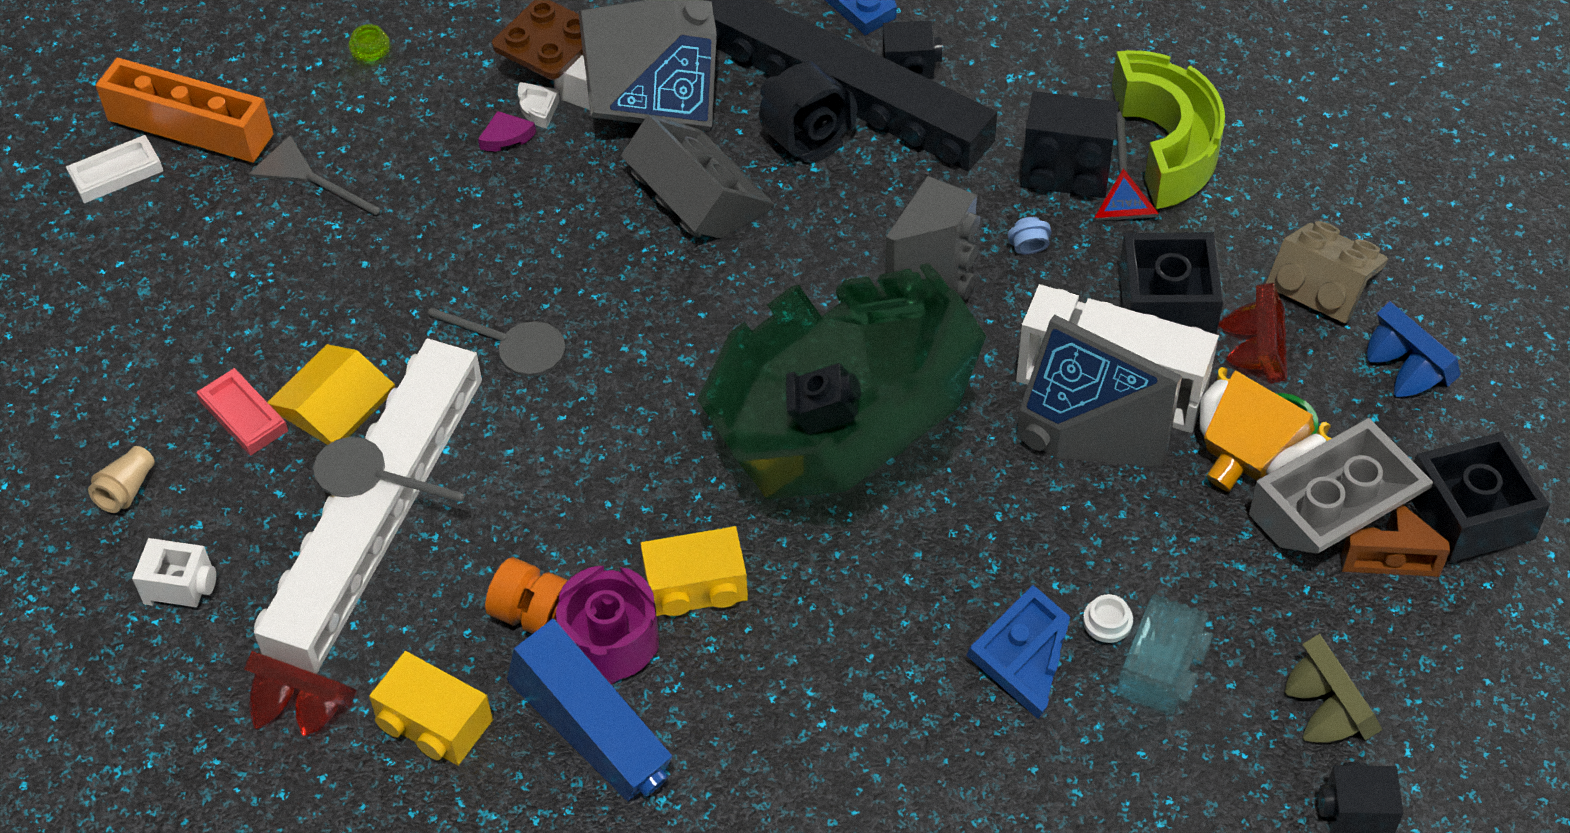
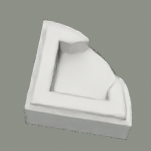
M520 82L518 86V99L521 112L526 119L534 122L535 125L547 129L560 101L559 89Z

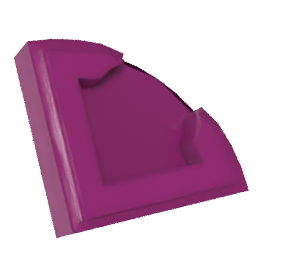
M497 111L478 138L479 148L485 151L496 152L501 151V147L518 142L522 145L535 135V123Z

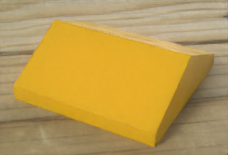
M327 344L267 403L282 418L329 445L338 439L350 437L388 398L391 390L396 387L389 378L359 351Z

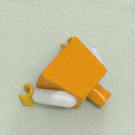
M1221 367L1218 371L1217 381L1211 385L1200 399V431L1204 435L1207 450L1218 457L1206 478L1226 492H1230L1242 473L1255 480H1259L1332 439L1327 436L1331 427L1329 423H1321L1316 434H1312L1315 430L1312 414L1236 370L1231 378L1228 379L1226 378L1228 369Z

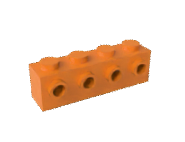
M117 57L95 85L108 121L254 163L274 134L263 98Z

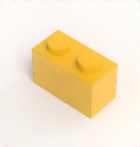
M736 526L640 542L645 579L654 595L657 616H678L689 610L712 606L725 608L737 602L748 600L747 574Z
M404 651L369 695L376 717L375 722L384 732L393 737L403 735L416 742L417 747L428 757L434 760H440L443 757L459 766L493 721L488 696L485 693L407 651Z

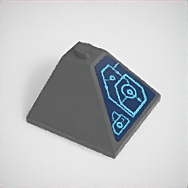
M643 0L580 11L578 16L591 118L642 124L649 114L698 128L702 131L709 132L711 130L717 36L711 1Z
M1054 314L1049 321L1019 410L1017 438L1024 441L1030 448L1044 451L1056 458L1162 467L1167 457L1182 376Z

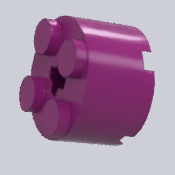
M594 566L580 571L564 584L558 596L556 621L610 684L635 674L649 663L659 648V632L654 595L651 587L642 576L631 569L620 567V571L604 570V566Z

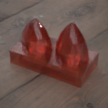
M1274 282L1257 285L1256 301L1235 309L1219 322L1218 327L1226 331L1242 335H1257L1238 345L1226 358L1230 363L1240 368L1263 370L1269 383L1287 381L1285 309Z
M251 651L244 670L255 674L250 691V714L256 729L263 727L277 717L287 705L295 689L299 690L295 704L296 720L302 735L305 736L322 728L333 717L339 705L350 709L357 692L356 689L254 651Z

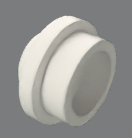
M1106 594L1097 597L1087 605L1084 611L1083 624L1088 634L1094 639L1113 643L1124 639L1130 633L1133 615L1123 599L1115 595Z

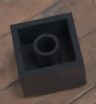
M1033 91L1026 125L1021 187L1106 198L1119 102Z
M1214 232L1124 233L1119 264L1123 308L1142 314L1154 315L1160 319L1184 326L1196 327L1217 335L1223 306V295Z
M1503 432L1416 454L1414 463L1433 481L1430 489L1411 499L1423 521L1449 542L1450 552L1447 557L1449 563L1536 539L1550 503Z

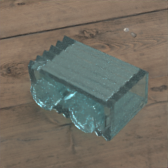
M1158 594L1152 595L1120 673L1116 695L1172 715L1175 714L1179 700L1189 703L1198 678V674L1191 671L1195 659L1202 662L1205 661L1213 638L1212 633L1205 631L1209 614L1205 610L1199 611L1196 607L1189 608L1186 604L1180 605L1177 601H1170L1167 597L1161 598Z

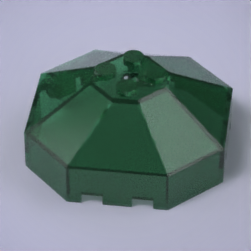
M929 263L921 264L919 267L926 279H922L918 272H913L911 269L880 274L877 279L880 286L877 287L869 276L847 278L836 288V296L840 303L823 316L820 315L800 285L791 286L767 304L773 313L772 316L753 330L744 321L729 332L697 401L712 420L711 422L722 439L732 450V454L767 500L846 492L889 459L901 454L909 444L959 408L987 336L962 298L953 288L950 289L941 275ZM841 363L849 373L852 372L856 375L860 383L862 395L857 400L858 415L854 417L855 421L808 435L787 413L786 374L795 371L800 376Z

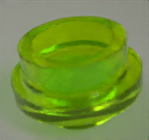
M365 24L352 32L349 49L355 59L373 62L383 58L389 52L390 41L388 35L379 26Z

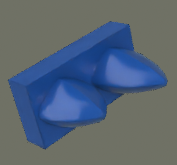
M1391 301L1377 313L1380 325L1375 329L1368 343V361L1386 362L1399 358L1405 353L1410 355L1403 363L1397 375L1394 388L1395 397H1405L1421 393L1440 381L1448 387L1461 375L1457 357Z

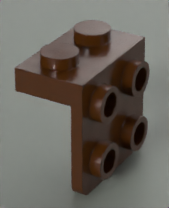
M534 0L492 40L493 50L548 79H558L583 55L579 14L551 0Z

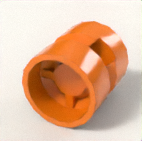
M514 557L508 558L501 564L489 585L485 601L486 614L512 626L521 622L522 629L533 634L554 618L556 620L558 596L568 580L550 572L541 576L540 569Z

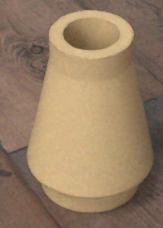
M133 446L125 455L94 474L91 478L92 484L88 488L92 501L98 507L110 513H117L120 509L128 508L147 473L155 465L153 456L145 448Z

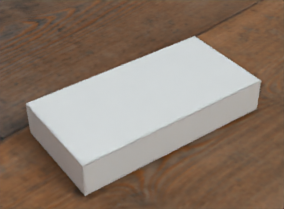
M146 135L66 166L69 177L83 203L163 172L161 162Z

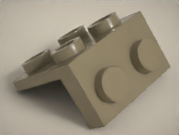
M1316 221L1314 224H1306L1284 238L1265 286L1336 320L1347 323L1353 315L1367 280L1385 268L1388 258L1379 253L1380 248L1375 244L1361 239H1356L1354 242L1339 235L1340 230L1337 227L1326 222Z

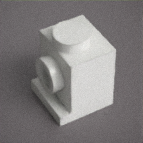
M148 538L132 579L145 605L153 606L154 602L157 601L197 607L202 594L210 595L216 582V569L211 565L204 546Z

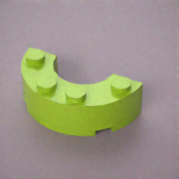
M1116 51L1112 90L1116 101L1119 102L1122 117L1145 118L1156 122L1169 132L1167 137L1150 142L1144 178L1156 209L1177 205L1201 190L1214 173L1225 125V111L1222 99L1213 84L1202 73L1192 66L1185 70L1170 63V56L1149 51Z

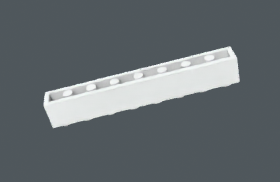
M427 338L419 353L411 356L407 364L406 375L399 387L393 388L389 393L386 409L379 421L369 427L365 439L375 443L382 451L385 462L384 471L422 482L426 481L482 382L476 352ZM380 479L374 488L362 495L348 498L330 495L327 498L323 507L322 517L316 528L304 537L300 547V555L291 570H286L278 583L276 596L268 609H263L256 619L254 635L263 658L313 675L318 673L419 494V490Z

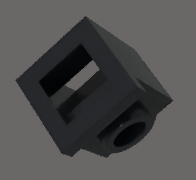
M841 363L800 376L795 371L786 374L787 413L808 435L858 420L857 400L862 395L860 383L856 375L852 372L849 373Z

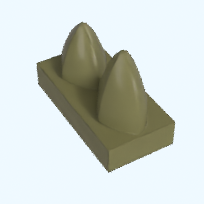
M1320 633L1303 643L1308 655L1302 658L1290 673L1285 693L1288 696L1297 698L1318 697L1330 691L1334 693L1311 716L1305 728L1303 739L1309 742H1331L1360 732L1363 738L1367 740L1382 731L1383 729L1375 714Z

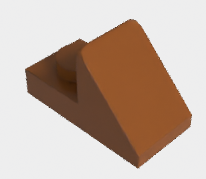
M1402 504L1391 511L1387 523V531L1368 527L1359 529L1347 536L1341 554L1342 572L1440 577L1450 552L1449 542Z

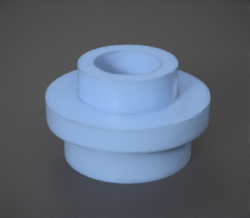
M1026 217L1018 220L1014 227L1008 231L1007 236L1009 243L1014 246L1017 253L1027 255L1046 249L1049 246V237L1052 231L1049 223L1040 221L1037 217Z

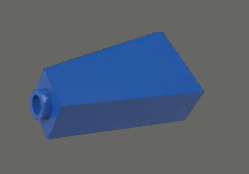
M554 618L514 648L507 681L627 802L639 792L644 797L649 796L668 779L665 771L673 756Z

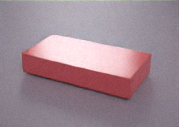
M235 368L196 392L200 403L250 456L288 432L284 419Z

